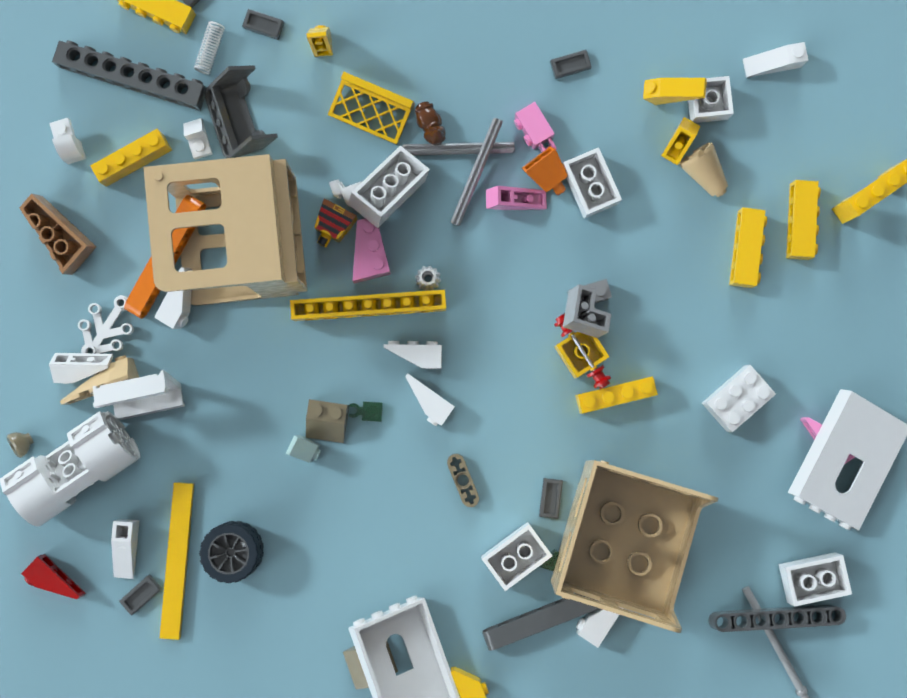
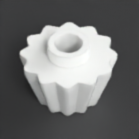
M423 266L415 276L417 279L416 284L425 291L434 290V288L439 287L438 283L441 282L439 278L440 273L437 272V268ZM427 275L432 277L430 282L424 280Z

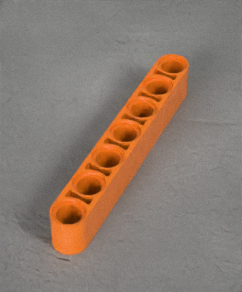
M186 195L175 213L202 211L206 209V204L191 195ZM196 227L179 228L173 231L172 240L175 264ZM150 257L124 305L125 310L140 319H143L148 314L161 291L154 284L152 257Z

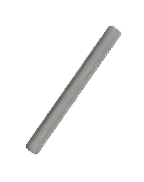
M493 118L453 214L451 223L460 226L502 126L503 121L498 118Z
M494 142L490 154L513 153L515 150L514 142ZM442 143L436 146L432 144H404L402 147L412 155L479 154L483 143Z

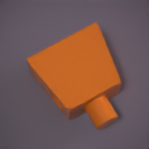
M548 147L522 167V170L545 192L553 189L556 195H560L566 190L561 181L567 178L568 175L557 151L553 147Z

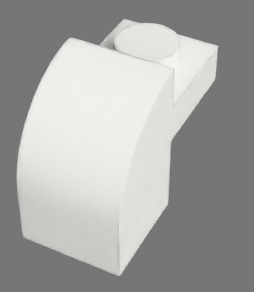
M64 118L50 123L54 137L52 141L60 158L67 164L86 159L82 143L75 136L71 120Z

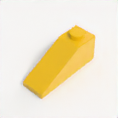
M318 25L315 28H310L306 35L314 57L333 55L329 27Z
M656 78L645 80L643 99L654 105L705 98L707 79Z

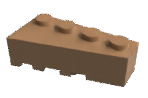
M31 193L19 207L31 227L36 230L42 244H45L49 250L51 258L60 267L59 270L62 274L73 275L97 247L43 196Z

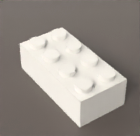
M399 146L351 192L348 204L375 227L379 228L426 181L430 169L402 146Z

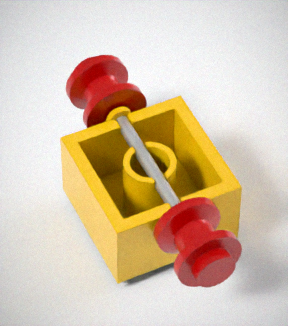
M565 313L555 319L557 323L554 326L562 329L561 337L569 335L568 338L555 345L554 348L574 379L590 370L592 372L587 374V377H593L595 381L594 388L599 387L601 390L610 384L608 380L611 379V376H605L603 365L598 368L596 365L609 358V355L598 338L580 332L575 333L572 332L573 330L564 328Z

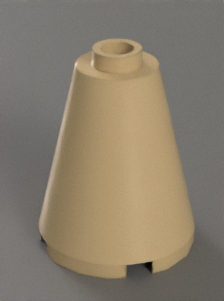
M712 142L693 151V154L689 157L687 155L679 162L681 168L711 196L716 195V197H720L727 192L728 184Z

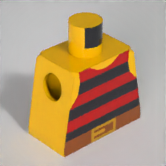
M324 198L314 226L321 233L316 243L327 248L331 239L341 242L357 222V215Z

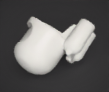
M338 179L329 182L333 196L339 199L343 197L346 205L351 207L348 204L351 192L361 182L345 187Z

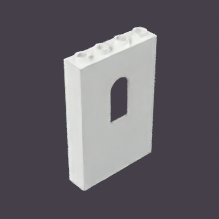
M840 389L788 493L795 496L793 500L802 505H805V503L809 504V509L819 514L820 512L825 513L824 517L833 522L839 521V526L847 530L851 528L860 530L907 437V424L853 391ZM849 454L863 461V464L849 491L839 493L836 490L835 482Z
M417 595L406 599V603L402 605L400 603L389 606L388 611H377L371 614L372 618L356 620L353 622L354 625L348 628L373 698H460L425 598L417 597ZM393 634H398L403 638L413 669L397 676L386 648V641Z

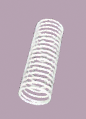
M213 21L208 22L207 31H205L206 34H204L205 37H203L204 39L196 59L197 62L194 65L196 71L207 75L211 74L209 71H212L210 68L213 66L215 54H217L219 43H221L219 40H222V32L225 29L223 25ZM210 23H212V24H217V25H219V26H221V27H223V28H220V27L211 25Z

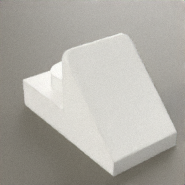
M202 118L184 123V137L188 140L193 158L196 160L212 155V149Z

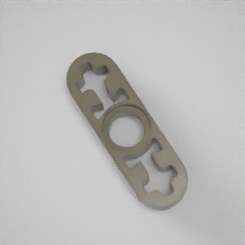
M452 454L447 460V465L461 500L465 506L474 507L479 502V495L464 458L460 454ZM452 458L461 459L459 467L460 469L464 467L466 471L454 475L453 471H457L455 465L451 466L450 464L453 461ZM460 475H466L469 478L467 485L461 486L458 484L457 479ZM472 485L473 489H469V491L476 498L470 504L469 501H465V498H467L466 491L462 493L461 489H467Z

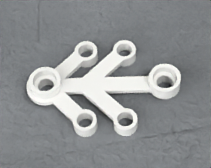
M120 295L115 298V307L104 324L101 316L102 307L96 303L89 305L88 311L93 314L97 335L93 340L90 331L92 327L90 321L85 319L79 321L78 328L82 330L85 341L81 353H88L90 348L93 349L92 354H101L113 350L121 351L124 344L121 340L115 339L106 345H101V343L106 338L133 333L134 327L129 323H124L121 327L111 329L120 313L127 311L124 309V305L119 306V301L123 299L125 305L128 297ZM94 306H97L98 310L94 313L92 309ZM84 322L87 323V327L85 329H83L82 324ZM129 326L130 331L126 333L124 328ZM119 342L120 346L116 349L114 344Z

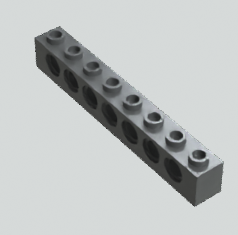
M69 40L58 42L52 62L58 68L201 111L205 99L206 87L200 80L192 79L190 81L185 79L183 75L177 73L171 75L161 68L154 70L141 62H138V64L131 63L132 61L128 58L120 57L118 59L111 53L105 51L99 53L89 46L82 48L77 43ZM77 55H80V58L77 61H74L75 57ZM98 60V64L92 66L93 62ZM116 66V69L110 72L111 67ZM134 71L132 77H127L129 72ZM148 77H152L149 83H145ZM166 82H170V86L168 88H163V85ZM188 87V91L185 94H181V90Z

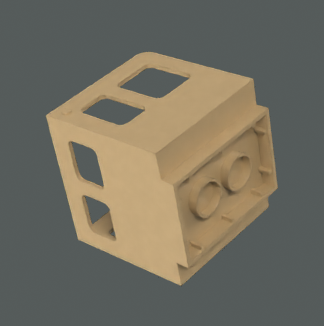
M270 154L143 167L153 279L155 286L159 290L164 292L191 290V305L194 306L299 295V292L307 291L297 181L286 159L273 160ZM213 182L219 187L190 189L187 185ZM168 192L176 199V210L186 195H191L205 203L206 208H219L172 213L169 208ZM220 224L224 227L223 234L200 235L198 232V226ZM196 227L181 253L182 267L190 268L193 271L178 272L175 269L172 233L175 229ZM226 247L227 264L225 267L202 270L201 252L204 249Z
M585 461L551 578L555 594L568 600L572 599L681 633L682 628L674 612V604L702 508L718 502L719 498L609 465V462Z

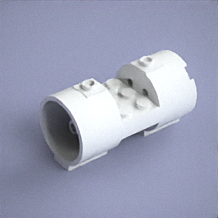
M99 411L68 432L67 437L69 441L47 456L31 457L0 478L2 492L7 495L10 503L23 519L31 525L39 527L74 504L78 493L93 485L97 480L106 482L140 458V451L133 437L130 438L125 431L126 427L116 416L108 411L105 413Z

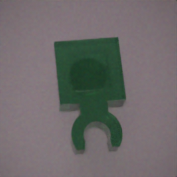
M363 401V407L356 403L349 405L357 409V412L349 414V417L356 418L362 415V421L382 422L383 403Z

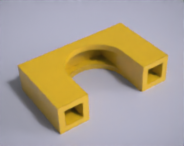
M907 159L894 165L878 176V179L833 207L832 211L840 222L844 224L860 216L907 183Z

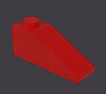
M45 554L37 556L21 573L29 585L76 600L86 594Z

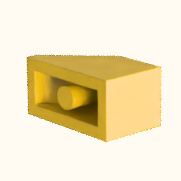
M684 117L661 156L678 165L695 139L700 125Z
M455 666L451 667V674L461 698H487L489 691L486 683L481 682L480 677Z

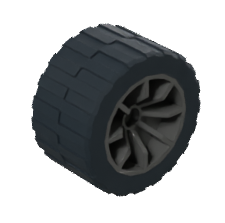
M229 521L213 528L206 534L200 545L199 556L204 571L212 579L221 583H236L245 579L261 563L264 554L262 538L255 528L242 521Z

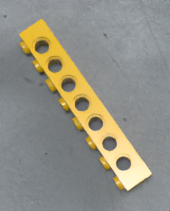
M445 290L290 300L291 320L308 321L446 311Z

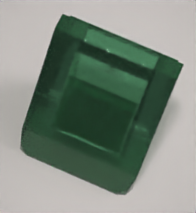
M554 549L551 552L552 557L539 567L554 571L559 552Z

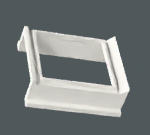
M164 369L159 375L153 374L101 385L100 388L93 386V406L100 408L113 405L114 414L119 420L185 407L181 383Z

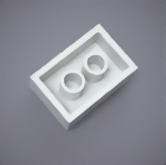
M599 147L563 162L564 169L568 175L566 178L584 219L616 206L622 201Z
M745 365L704 400L702 404L726 432H734L774 397L776 393L751 365Z
M527 522L483 554L481 558L504 591H506L551 558L552 554Z
M834 552L778 564L787 603L794 607L852 594L844 557L841 554Z

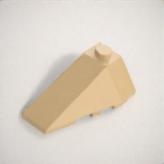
M126 355L115 358V362L110 363L107 369L96 373L60 401L61 405H69L94 396L93 386L100 388L101 385L139 378L134 359L126 358Z

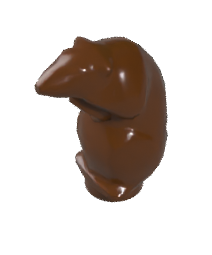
M422 102L415 108L417 124L425 132L424 138L427 142L435 146L440 145L446 139L445 128L441 126L442 119L433 108V103Z

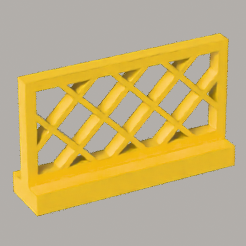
M343 71L342 80L328 116L397 145L415 102ZM344 86L350 87L354 95L344 99L342 95ZM363 94L369 95L371 103L361 107L358 97ZM355 98L359 108L349 112L346 102ZM383 101L387 104L389 110L379 114L375 104ZM343 103L347 113L341 116L334 114L336 106ZM373 105L376 115L366 119L363 109ZM397 109L406 111L403 119L395 120L392 111ZM361 111L364 120L359 123L353 122L351 114ZM390 113L394 123L383 126L380 117ZM378 118L381 128L375 131L371 130L368 122ZM395 125L397 129L395 139L388 137L385 129Z

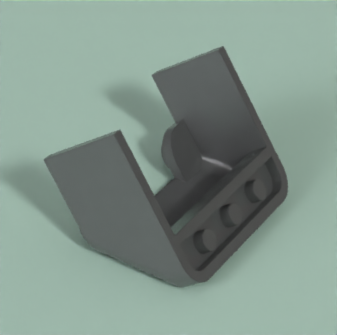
M255 65L228 66L205 90V100L225 158H236L262 150L278 138L277 134H265L262 130L255 131L245 101V97L251 89L247 77L256 69Z

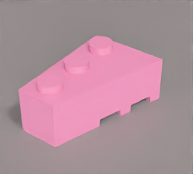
M366 218L357 220L352 281L355 284L391 275L380 228L375 227Z

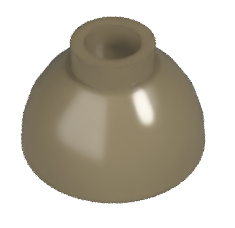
M14 432L7 435V441L11 449L19 458L24 457L30 449V444L34 443L29 433Z

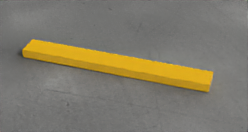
M174 482L160 627L161 639L179 640L181 638L194 483Z

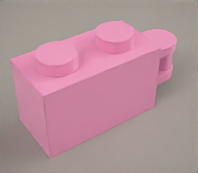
M536 102L515 113L514 124L518 130L523 131L525 135L523 138L528 146H532L533 150L539 147L541 152L550 146L557 150L552 141L555 133ZM548 142L549 146L544 148L543 144Z

